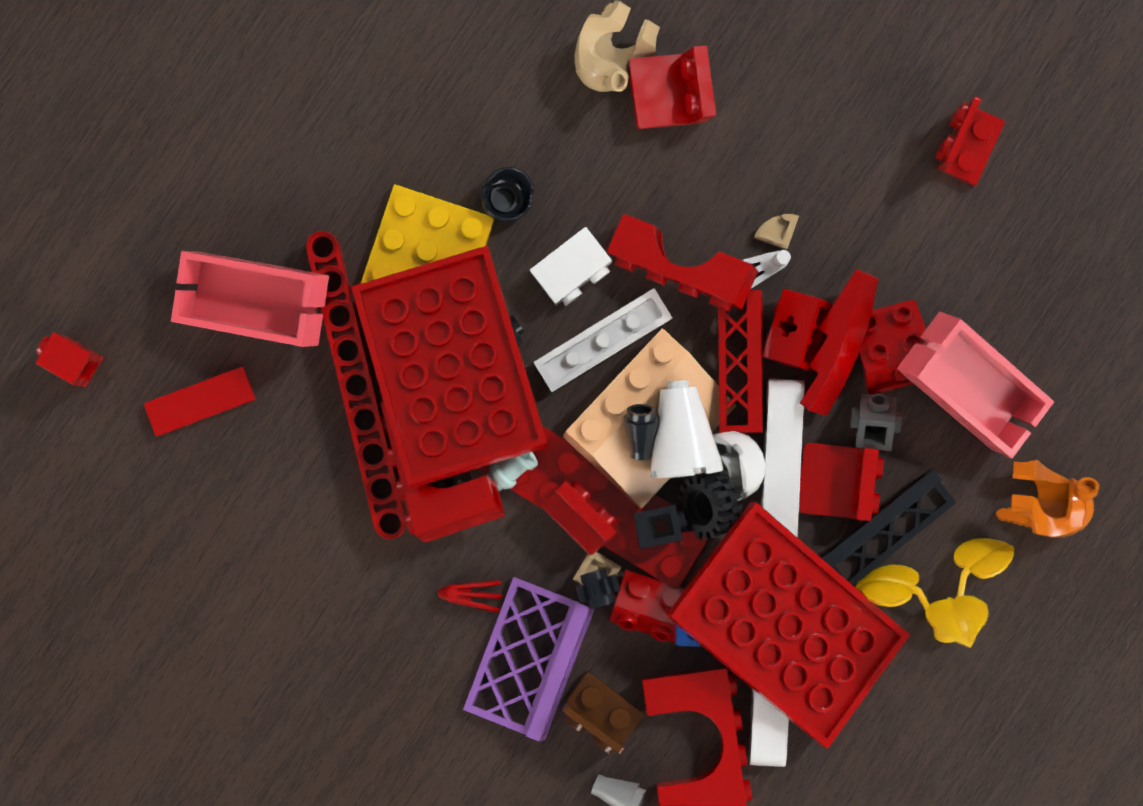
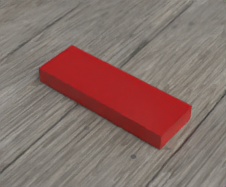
M242 366L146 402L144 407L155 436L159 437L257 399L245 367Z

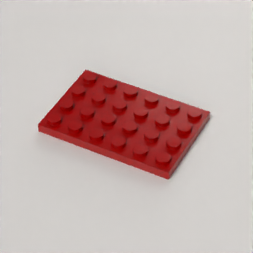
M488 245L351 287L409 489L549 447Z
M750 502L666 615L821 747L827 749L910 636L909 633L874 603L870 602L865 595L757 502Z

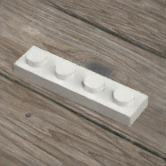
M655 288L533 363L551 392H554L670 321L672 316Z

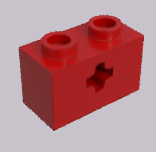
M783 289L781 298L775 305V317L771 330L764 339L762 357L778 364L814 373L815 370L809 365L823 345L826 334L818 328L833 304L818 297Z
M55 332L52 333L51 337L45 336L36 351V354L39 356L36 361L37 365L72 385L87 387L104 358L69 336Z

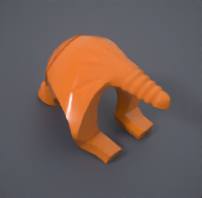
M1039 460L1028 462L1014 461L1012 477L1014 479L1033 480L1038 489V499L1033 496L1012 494L1011 507L997 510L996 517L998 520L1006 521L1007 523L1012 522L1020 526L1024 525L1025 527L1032 528L1034 534L1051 538L1073 535L1082 531L1088 525L1094 513L1093 498L1097 496L1099 491V483L1095 479L1090 477H1084L1079 481L1074 478L1067 479L1045 467Z

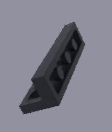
M929 469L878 510V514H873L871 521L865 520L824 553L821 558L843 576L836 566L848 556L860 557L858 572L847 580L854 586L957 502L942 485L941 481L943 480L935 470ZM933 488L945 500L934 511L920 509L922 497ZM916 502L915 509H914V508H909L910 506H912V505ZM904 511L915 512L912 529L907 533L893 531L895 518ZM920 513L929 514L919 522ZM888 525V531L882 530L885 526ZM877 533L887 534L886 550L879 555L865 553L866 542ZM892 535L902 536L892 544ZM859 547H861L860 553L854 552V551H856ZM865 557L874 558L864 567Z

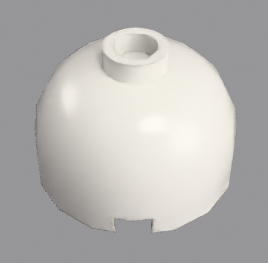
M730 431L714 434L713 437L723 465V471H721L720 475L726 474L729 476L727 483L734 481L737 487L733 491L735 494L740 492L741 495L737 502L742 501L758 490L763 481L766 465L763 453L758 444L750 436L743 433Z

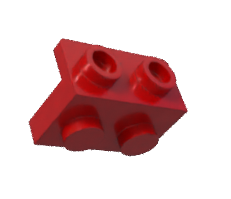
M565 481L543 503L542 508L589 555H593L617 533L612 527L617 521L602 506L596 511L587 502L591 495L577 481L572 485Z
M625 570L620 584L621 590L618 591L609 621L617 624L624 630H637L649 634L658 641L676 642L675 623L666 615L685 589L679 587L677 590L662 581Z

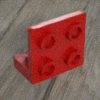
M707 45L694 46L683 54L631 58L628 61L637 129L701 124L716 116Z
M974 96L968 103L963 101L962 105L957 107L949 126L954 128L952 135L948 134L946 139L942 140L935 155V158L940 160L936 168L937 170L974 187L980 179L1005 124L1004 120L978 109L982 99Z
M908 300L872 310L859 352L864 369L865 387L870 395L914 384L897 368L915 343L923 345L925 342L921 335L926 330L915 300Z

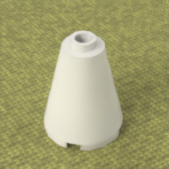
M689 380L667 382L668 389L660 390L657 414L659 422L654 439L651 478L692 476L701 473V471H706V474L723 471L722 461L697 386L689 387Z

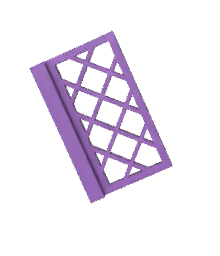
M513 577L463 710L525 734L526 737L536 741H544L595 609L591 610L590 606L585 603H580ZM521 587L531 591L537 606L519 613L514 601L518 588ZM539 595L547 597L550 600L542 603ZM554 602L570 606L565 620L552 626L544 607ZM512 608L514 616L507 619L509 612ZM539 610L547 629L529 636L521 617ZM517 620L524 639L507 646L502 636L504 625ZM562 627L557 638L554 630ZM549 633L555 645L552 654L539 659L531 640ZM499 641L502 649L495 652L496 646ZM527 643L535 662L517 669L509 650ZM504 653L512 672L494 679L489 668L492 658ZM549 660L546 670L544 671V668L541 663ZM537 666L542 678L540 686L527 692L519 673ZM485 675H487L489 682L482 685ZM514 676L522 695L504 703L497 683ZM491 686L499 705L489 710L475 706L479 691ZM536 694L534 702L532 704L529 696ZM524 699L529 710L525 725L512 721L507 706ZM501 709L504 717L494 714L493 712H496Z

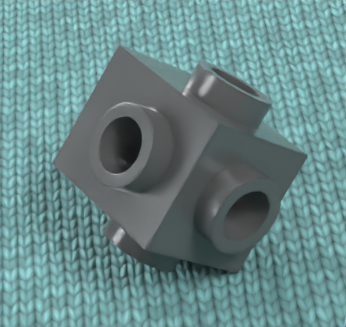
M861 394L859 407H852L850 428L857 429L855 447L891 451L894 433L900 434L902 424V412H896V397H887L882 394Z

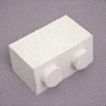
M585 227L531 268L530 273L555 306L560 302L567 306L582 294L579 288L590 280L593 284H596L610 273L607 266L612 263V260L587 227Z

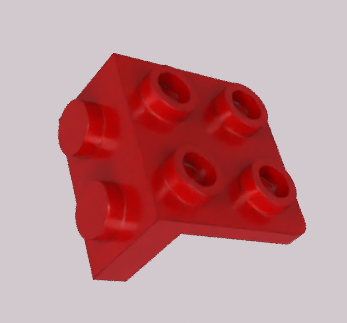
M818 443L805 444L800 473L799 512L871 521L872 514H878L880 493H874L876 478H882L884 458L878 457L879 450Z

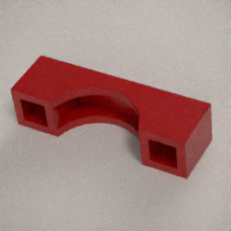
M624 213L607 250V253L616 259L615 266L634 273L635 268L646 271L647 279L664 286L667 280L679 285L678 291L693 298H697L699 293L711 297L710 304L729 311L731 306L742 310L758 273V270L751 263L720 251L709 261L699 266L682 267L675 265L669 261L665 254L663 232L652 224Z

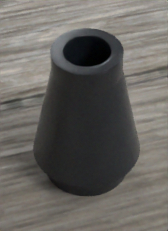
M631 405L627 408V414L623 417L630 445V456L635 460H648L652 457V448L659 416L656 414L655 407L651 405Z

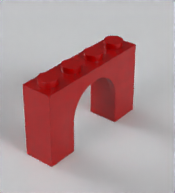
M384 402L380 403L383 415H381L385 435H389L392 446L388 448V455L392 466L398 469L400 481H397L396 485L401 500L403 502L406 501L409 514L405 515V521L411 535L415 534L417 538L426 543L505 516L497 484L487 475L449 488H435L424 484L409 489Z
M726 666L641 678L647 716L679 711L699 712L709 717L717 725L721 735L720 755L713 767L706 773L694 778L656 783L659 806H747L746 801H752L750 780H743L741 766L747 765L745 745H738L736 731L742 730L740 709H733L731 695H737L735 674H728Z

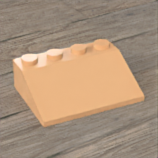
M663 328L563 435V438L640 509L645 506L669 478H651L652 457L648 460H635L631 458L630 445L623 420L624 415L627 414V408L635 404H647L655 407L656 414H658L660 390L668 389L667 382L689 380V387L697 386L711 431L713 432L719 425V386L692 355ZM727 396L728 404L731 401V399ZM735 404L727 410V416L736 407Z

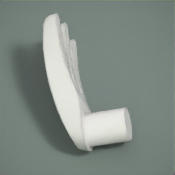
M786 250L744 259L743 261L751 264L760 262V265L755 268L758 272L764 271V274L754 280L751 289L786 267L791 258L790 253Z

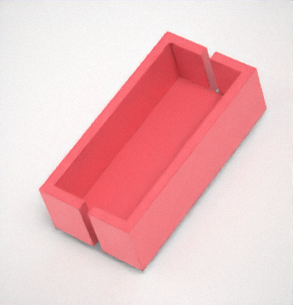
M181 251L177 283L198 284L197 290H175L171 322L300 347L318 346L323 314L317 313V308L325 306L329 275L199 251Z
M939 311L921 335V338L925 341L923 345L915 343L897 370L988 448L1013 459L1031 433L1027 429L1008 421L1013 417L1036 428L1054 401L964 321Z

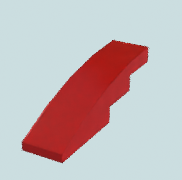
M860 269L855 270L818 328L828 337L809 365L819 374L800 404L809 411L824 416L828 415L849 377L860 352L872 315L879 279Z

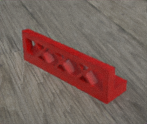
M750 290L747 296V312L737 323L726 313V310L718 308L719 433L730 431L764 433L762 290ZM726 319L733 325L727 333ZM746 319L747 333L740 327ZM736 330L747 338V348L738 358L727 350V339ZM727 355L734 361L728 368ZM746 355L747 368L740 362ZM736 365L747 374V384L738 394L727 385V375ZM727 390L734 396L728 404ZM747 390L748 404L741 398ZM737 400L748 410V425H727V410Z

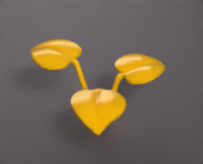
M988 538L971 539L958 546L954 553V562L957 566L964 569L961 572L957 597L955 599L948 597L947 599L929 604L922 589L916 586L919 582L918 572L910 567L895 564L874 569L861 579L855 588L865 595L870 602L885 607L902 605L908 602L913 594L917 595L925 609L927 621L933 627L936 640L943 643L955 641L971 648L977 634L985 625L989 612L985 602L976 597L964 595L967 577L972 573L978 578L987 579L1000 574L1011 563L1014 557V547L1007 542Z

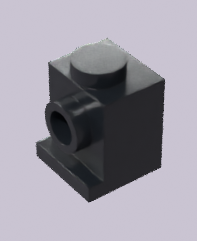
M676 505L632 513L640 549L683 540L681 532L688 531L684 511H677ZM657 519H664L667 522V529L664 532L659 533L655 531L654 522Z

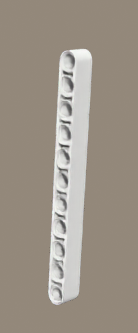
M768 378L763 452L766 465L765 476L762 481L761 506L797 537L804 406L800 402L804 397V380ZM752 689L749 765L785 767L789 719L754 689Z

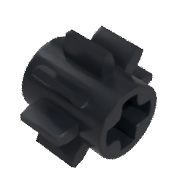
M606 568L580 575L583 585L575 587L580 603L588 601L592 610L616 602L614 592L621 590L616 574L608 576Z

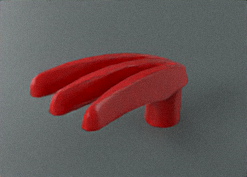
M488 580L450 584L441 587L438 595L440 599L451 603L498 613L500 612L498 607L471 601V598L501 599L503 596L500 593L473 592L471 589L499 586L502 584V581Z

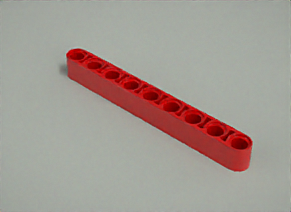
M318 231L308 238L306 250L312 272L325 275L336 273L341 277L339 289L334 292L327 291L325 306L320 308L373 525L377 534L382 538L396 539L407 530L405 521L406 510L397 490L396 482L398 477L396 469L392 466L388 455L390 444L382 425V412L342 248L339 241L331 233ZM322 239L331 240L333 244L332 253L327 257H318L315 253V246ZM339 307L347 308L350 313V319L344 326H335L332 322V313ZM346 342H355L358 347L357 356L351 361L343 360L340 355L341 346ZM362 376L367 382L366 390L363 394L354 396L348 389L349 381L352 377ZM363 410H370L375 416V423L368 430H362L357 424V416ZM372 444L379 445L384 452L382 461L376 465L370 464L365 458V451ZM381 478L387 479L392 485L391 495L386 499L378 498L373 491L375 482ZM388 513L396 514L400 519L401 525L396 533H388L382 527V519Z

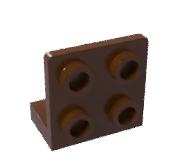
M587 671L562 707V711L565 713L564 721L580 733L584 728L594 735L593 742L608 754H611L613 750L619 754L625 749L624 742L645 715L644 712L589 671Z

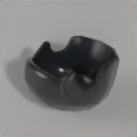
M516 167L499 168L490 173L481 186V206L490 218L502 223L517 221L532 207L535 186L525 171Z

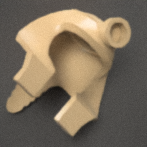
M614 1V3H609L604 7L601 15L590 14L579 34L574 53L578 77L588 88L599 92L623 91L630 78L628 61L631 58L652 57L655 55L656 38L660 27L645 19L636 44L629 48L619 49L612 45V32H620L631 8L621 1Z

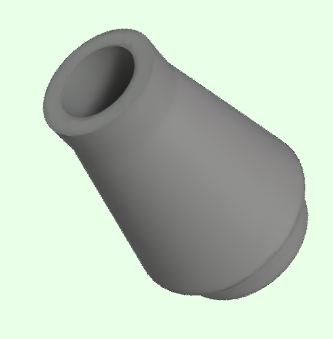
M599 774L591 794L599 797L610 806H642L647 790L640 788L639 783L609 778Z

